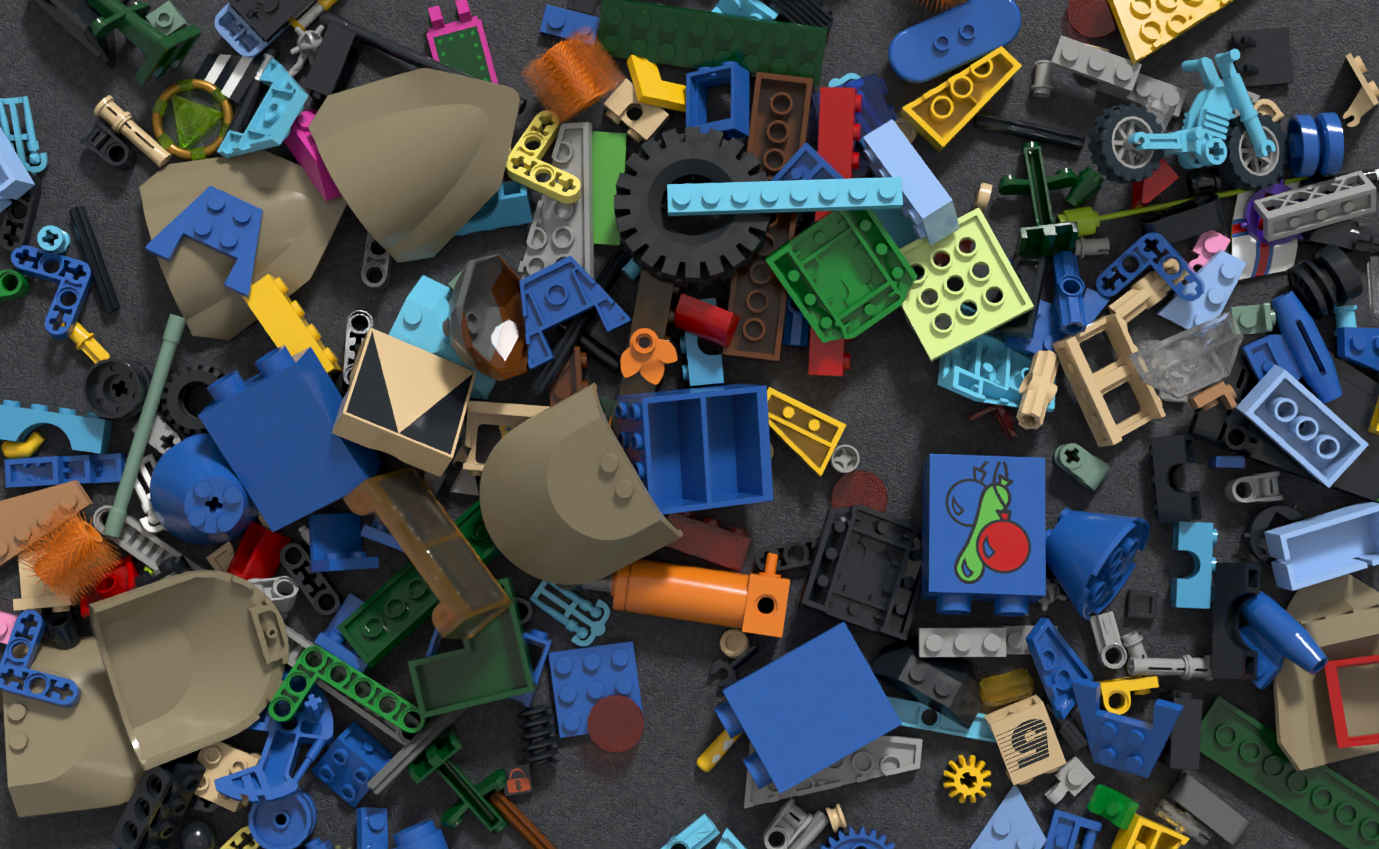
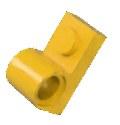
M1137 675L1095 681L1101 683L1100 706L1105 711L1118 715L1124 714L1129 710L1131 705L1130 691H1133L1134 695L1151 693V688L1159 687L1156 675ZM1114 693H1118L1121 697V702L1117 707L1111 708L1108 703L1109 697Z

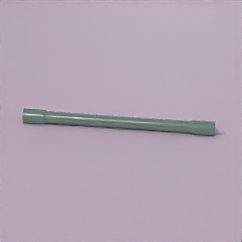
M173 314L169 315L161 350L120 484L103 533L118 538L121 536L127 516L128 504L173 357L184 330L186 318Z

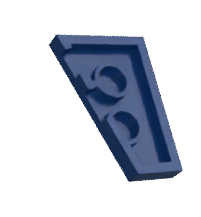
M1337 328V357L1362 368H1369L1379 372V328Z

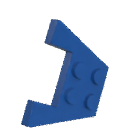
M210 185L152 239L145 249L147 252L171 262L183 238L187 237L237 260L224 286L249 299L255 271V259L260 239L263 210Z
M571 255L519 280L526 327L525 338L526 345L528 346V366L531 370L555 360L544 332L594 307L597 308L608 333L632 322L631 318Z
M1008 259L1012 265L1014 260ZM1089 288L1085 289L1083 303L1086 325L1094 321L1109 302L1110 296H1104ZM1040 300L1033 339L1004 336V346L1032 357L1039 350H1050L1055 353L1052 344L1068 336L1060 331L1057 307Z
M1076 677L1072 682V688L1093 762L1148 778L1165 748V744L1183 711L1184 705L1158 699L1154 704L1153 724L1100 710L1101 683Z

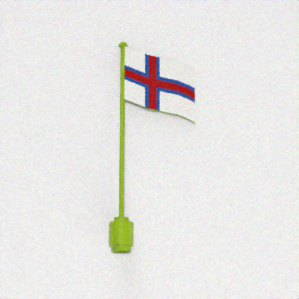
M1308 177L1286 179L1284 185L1294 190L1298 188L1302 180H1306ZM1240 188L1214 193L1219 198L1236 195L1231 221V255L1247 263L1239 280L1286 271L1294 265L1296 258L1297 238L1286 244L1268 246L1253 239L1246 228H1241L1240 223L1244 222L1243 210L1245 203L1257 189L1245 191ZM1265 194L1264 198L1269 197V196H1273V195ZM1193 198L1100 216L1097 211H1093L1090 206L1066 210L1061 215H1056V224L1077 221L1078 237L1095 234L1096 228L1100 226V221L1161 210ZM1271 206L1266 209L1271 211L1280 207ZM1260 217L1258 230L1263 231V219Z

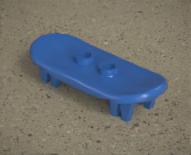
M970 0L899 32L891 41L888 49L890 66L902 80L921 84L982 58L1001 46L1009 45L1018 35L1022 18L1019 7L1014 0Z

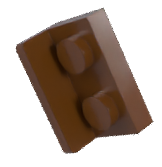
M580 346L574 347L549 387L550 406L589 386L588 381H583V370L588 369L587 353H581Z

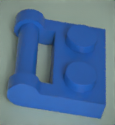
M1053 808L1045 836L1048 841L1042 849H1074L1080 826L1087 828L1081 849H1093L1098 831L1101 832L1103 823Z

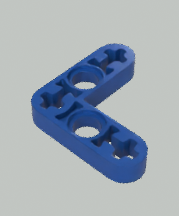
M1156 232L1147 233L1104 270L1096 281V288L1099 293L1107 297L1114 296L1151 265L1183 300L1194 301L1202 296L1205 289L1201 277L1161 234ZM1157 239L1159 242L1156 246L1161 253L1167 249L1169 254L1163 256L1157 263L1155 258L1159 257V255L1154 250L1149 252L1146 250L1148 246L1146 240L1152 241ZM1129 256L1135 257L1139 263L1138 269L1132 273L1126 271L1123 265L1124 260ZM1172 258L1179 263V271L1176 274L1171 275L1165 272L1164 262L1167 259ZM1117 266L1120 274L1126 277L1127 280L1124 282L1123 277H1120L1114 283L1115 290L1112 288L1106 290L1104 288L1106 284L1104 278L1110 279L1118 273L1114 270ZM1185 270L1189 275L1185 276L1184 279L1188 283H1197L1195 288L1196 295L1192 292L1189 294L1185 293L1184 290L1187 286L1182 280L1178 284L1174 282V279L1180 277Z
M22 245L20 248L17 247L11 254V261L18 272L59 284L45 319V327L52 338L58 340L66 339L73 332L93 282L90 266L83 261L26 245ZM29 255L33 262L25 261L24 265H22L19 259ZM55 261L60 264L59 270L55 273H47L44 270L49 262ZM66 266L70 272L79 274L80 270H83L85 277L80 276L76 280L72 273L66 272ZM65 295H76L77 301L72 306L62 305L61 301ZM62 318L65 327H59L57 331L53 324H59Z
M34 610L23 611L16 619L0 662V688L7 693L64 708L73 707L81 698L80 688L74 681L30 669L46 624L38 612ZM34 618L37 626L29 629L28 636L33 638L32 641L24 638L28 631L24 623L30 622ZM20 644L27 645V655L21 659L14 658L13 650ZM12 672H14V676L24 680V686L14 681L10 682L9 686H7L8 683L4 678L5 676H11ZM44 679L46 681L45 690L38 694L32 693L31 684L33 681ZM56 682L54 687L62 691H66L70 687L69 689L73 692L72 697L67 696L63 700L59 693L52 692L53 683Z

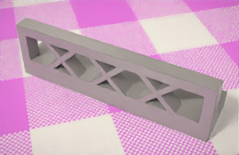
M1357 171L1255 200L1254 209L1263 219V236L1270 242L1376 212L1377 188L1362 171ZM1356 182L1360 183V185L1356 187L1347 186L1349 184ZM1324 191L1334 192V193H1331V194H1328V195H1327V194H1321V192H1324ZM1296 199H1305L1306 201L1296 202V201H1293V200H1296ZM1271 206L1280 207L1271 211L1266 209Z

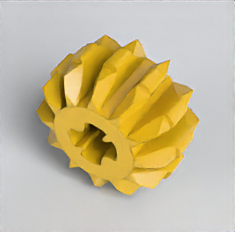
M958 755L959 765L950 760L948 764L953 768V771H943L944 776L951 778L944 781L943 786L945 788L952 787L948 795L953 798L959 794L958 801L960 803L965 802L967 795L970 802L975 803V793L984 798L986 794L981 790V787H991L989 781L983 780V778L989 777L991 772L989 770H982L985 766L983 760L975 764L976 759L974 755L968 757L967 763L963 755ZM966 772L973 776V780L970 779L972 783L969 785L960 781V778H964L962 775Z

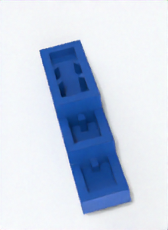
M126 453L5 459L6 488L55 486L78 480L80 484L120 482L124 465L126 464Z

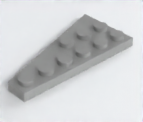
M563 123L555 143L551 165L579 179L581 196L576 202L566 204L547 195H542L541 201H538L526 241V252L518 268V276L521 279L570 255L594 279L592 123ZM549 174L546 175L544 182L551 179ZM573 187L563 188V192H567L569 189L573 190Z

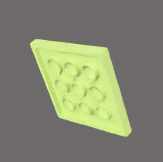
M980 208L958 218L960 228L930 246L925 238H922L900 248V251L911 267L919 266L925 272L920 280L913 281L901 307L931 362L1034 309L1033 303ZM963 240H971L976 248L973 252L966 254L960 251L959 244ZM938 253L947 254L950 258L949 264L944 267L937 266L933 261L935 255ZM978 264H983L988 267L989 274L984 278H977L972 272L973 268ZM954 277L960 278L964 284L963 288L957 292L951 291L947 287L948 280ZM991 289H998L1001 291L1003 298L998 303H991L987 300L986 293ZM926 291H934L938 295V300L932 305H927L921 300L922 294ZM964 303H974L977 307V312L969 317L963 315L960 308ZM941 315L948 316L952 322L951 326L946 330L938 329L935 326L937 317Z

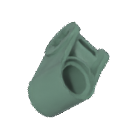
M1075 443L1060 445L1054 452L1055 464L1071 475L1082 486L1093 492L1111 469L1104 461ZM1072 451L1071 457L1074 460L1066 462L1067 455L1064 453Z

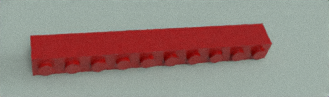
M821 87L818 153L845 179H853L854 170H859L860 153H855V141H860L861 124H856L857 112H862V95H858L856 88ZM815 211V222L830 211ZM810 326L808 375L844 376L845 370H850L851 353H846L847 341L851 342L852 338L822 343Z

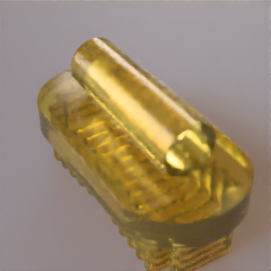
M1023 668L1004 673L1003 675L983 678L982 682L979 683L981 701L989 707L1027 698L1033 694L1035 689L1032 677L1029 675L1028 670H1023Z

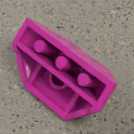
M304 108L301 114L295 118L290 127V134L284 140V143L327 202L342 196L330 176L308 128L318 110Z

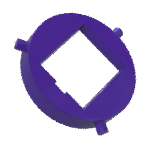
M1279 179V184L1257 189L1250 195L1244 206V222L1240 223L1241 228H1246L1253 239L1264 245L1278 246L1286 244L1295 238L1299 241L1304 238L1298 233L1268 242L1263 236V231L1258 230L1260 215L1254 209V201L1264 198L1265 194L1276 195L1293 190L1284 185V179ZM1302 199L1293 200L1296 202H1303Z

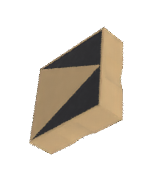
M370 328L359 347L349 377V389L341 402L331 433L367 448L383 451L404 463L441 477L453 459L476 372Z

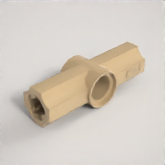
M1170 258L1164 263L1165 272L1171 275L1176 274L1179 271V263L1175 259ZM1155 270L1130 286L1131 289L1107 308L1110 315L1120 313L1127 324L1144 309L1148 310L1162 300L1172 288ZM1185 270L1180 277L1174 279V282L1178 284L1179 281L1184 280V277L1189 275L1188 272Z
M1039 350L1034 354L1029 373L1019 387V394L1022 395L1016 418L1019 421L1018 425L1025 429H1038L1043 424L1047 406L1051 403L1057 392V385L1054 384L1059 361L1057 360V354L1050 350Z

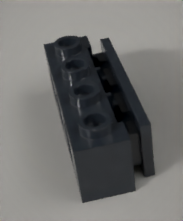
M192 753L145 770L111 835L121 849H165L206 772L205 767Z

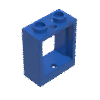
M728 61L723 62L718 67H700L695 72L687 73L686 127H700V133L708 134L710 128L724 132V139L727 141L731 140L732 137L735 139L749 137V71L739 66L736 62ZM731 82V118L707 123V87Z

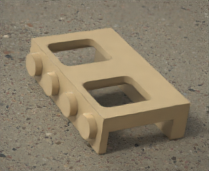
M1120 313L1103 316L1087 325L1085 332L1078 333L1076 336L1068 335L1052 344L1098 447L1115 445L1122 441V436L1152 419L1166 416L1162 408V401L1157 396L1151 383L1150 374L1143 366L1139 357V350L1133 344L1128 333L1127 324ZM1105 331L1114 348L1117 359L1113 363L1092 373L1079 344L1095 334ZM1128 382L1139 403L1140 410L1122 422L1115 424L1103 395Z
M469 400L465 445L472 449L463 463V469L469 470L468 475H482L485 464L478 463L475 459L477 429L479 425L509 426L512 430L522 422L551 406Z

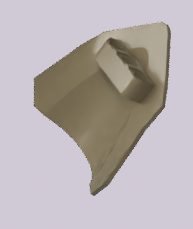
M421 68L328 95L308 128L330 176L349 207L372 237L397 263L434 257L500 189L519 111L520 96L515 89L508 86L449 72Z
M264 150L230 158L217 157L166 164L139 187L151 240L210 185L262 209L263 220L251 286L267 274H270L275 279L280 277L289 289L286 293L288 297L312 278L348 205L343 196L326 202L300 165ZM187 237L183 238L171 262L157 257L177 306L183 317L187 319L186 323L192 336L230 340L257 320V317L243 297L224 286L237 260Z
M1350 574L1296 590L1285 610L1309 632L1327 656L1328 661L1379 654L1378 591ZM1284 657L1282 670L1273 679L1277 744L1296 771L1379 752V744L1338 748L1324 667L1318 673L1311 675ZM1379 663L1337 669L1348 737L1379 733Z

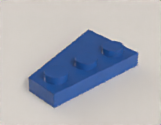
M1040 618L1025 640L1056 719L1064 720L1076 704L1072 688L1073 680L1079 677L1092 681L1094 676L1048 618Z

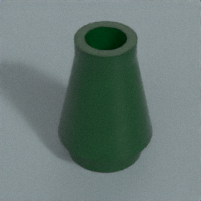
M1087 166L1083 171L1080 170L1077 175V183L1071 187L1064 200L1074 208H1079L1102 188L1101 184L1105 179Z

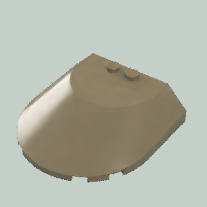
M595 382L522 422L508 432L491 451L481 475L480 508L491 539L502 554L515 566L533 577L551 583L577 585L599 580L674 542L683 535L681 529L677 530L660 512L617 440L600 405L597 394L598 387Z
M214 570L189 571L89 604L91 628L121 722L143 770L154 768L230 738L245 730L260 718L259 714L271 702L283 683L281 679L285 664H288L289 643L285 624L271 599L255 585L241 577Z
M94 635L80 637L78 644L65 650L57 649L52 641H40L30 669L74 681L80 688L81 698L73 707L64 708L10 694L2 690L8 789L18 817L25 818L108 808L128 803L145 770L141 768L125 734ZM25 644L16 646L13 650L14 658H24L28 653V646ZM12 672L11 676H5L4 678L8 683L7 686L12 681L24 686V680L14 676V672ZM36 679L31 684V692L35 694L43 692L46 688V681L44 679ZM56 682L53 683L52 692L59 693L63 700L67 696L72 697L73 692L69 689L70 687L66 691H62L54 687Z

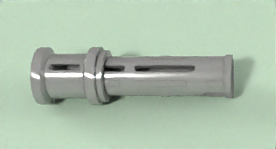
M1182 655L1178 659L1130 657L1127 662L1128 673L1133 676L1167 675L1179 676L1182 680H1190L1192 677L1204 678L1207 681L1214 679L1211 678L1210 669L1212 655H1205L1203 658H1192L1190 655Z

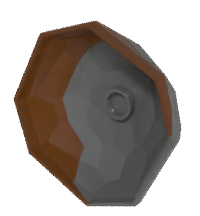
M498 254L470 260L465 264L454 286L453 295L449 300V314L443 322L442 329L444 334L450 337L452 348L464 363L495 381H502L526 373L529 356L519 280L521 278Z

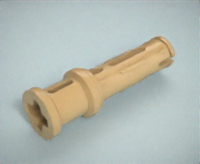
M112 96L105 97L94 109L93 114L96 117L101 116L112 126L111 130L113 132L122 133L139 150L155 162L159 168L163 167L172 157L171 153H168L150 135L133 122L130 112H124L114 103Z

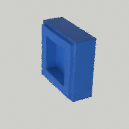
M1211 456L1209 458V468H1245V458L1243 456Z

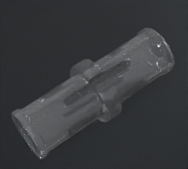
M1165 799L1159 803L1163 809L1158 806L1156 807L1154 814L1173 825L1174 830L1178 833L1184 832L1202 846L1208 840L1199 833H1202L1209 839L1211 838L1213 831L1194 820L1193 815L1189 812H1182Z

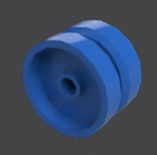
M1325 112L1317 114L1314 119L1309 114L1293 115L1290 117L1287 126L1286 145H1289L1287 158L1289 159L1288 164L1292 175L1296 178L1310 177L1314 175L1315 171L1321 176L1338 174L1342 168L1344 158V136L1338 115L1335 112Z
M300 787L295 794L267 803L265 796H259L260 803H253L248 815L249 830L254 840L265 849H293L299 846L314 832L318 821L317 807L312 796ZM279 814H284L286 816L287 820L285 824L282 823L283 819L279 818Z

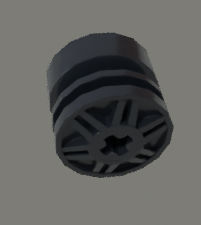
M1329 244L1312 254V262L1305 259L1299 262V266L1294 265L1287 269L1286 276L1292 291L1307 312L1317 320L1325 317L1327 311H1335L1337 309V302L1346 304L1360 296L1363 292L1362 282L1354 265L1346 254L1333 244Z
M113 358L101 360L90 367L84 377L82 386L84 401L90 410L100 417L110 419L139 417L153 374L148 367L138 361ZM122 385H125V388L128 389L127 394L122 389Z

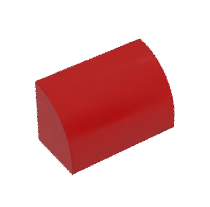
M682 293L676 308L674 325L679 330L728 349L740 316Z
M252 521L226 572L245 580L273 578L281 562L280 552L285 545L290 544L292 539L278 531L272 532L270 528Z

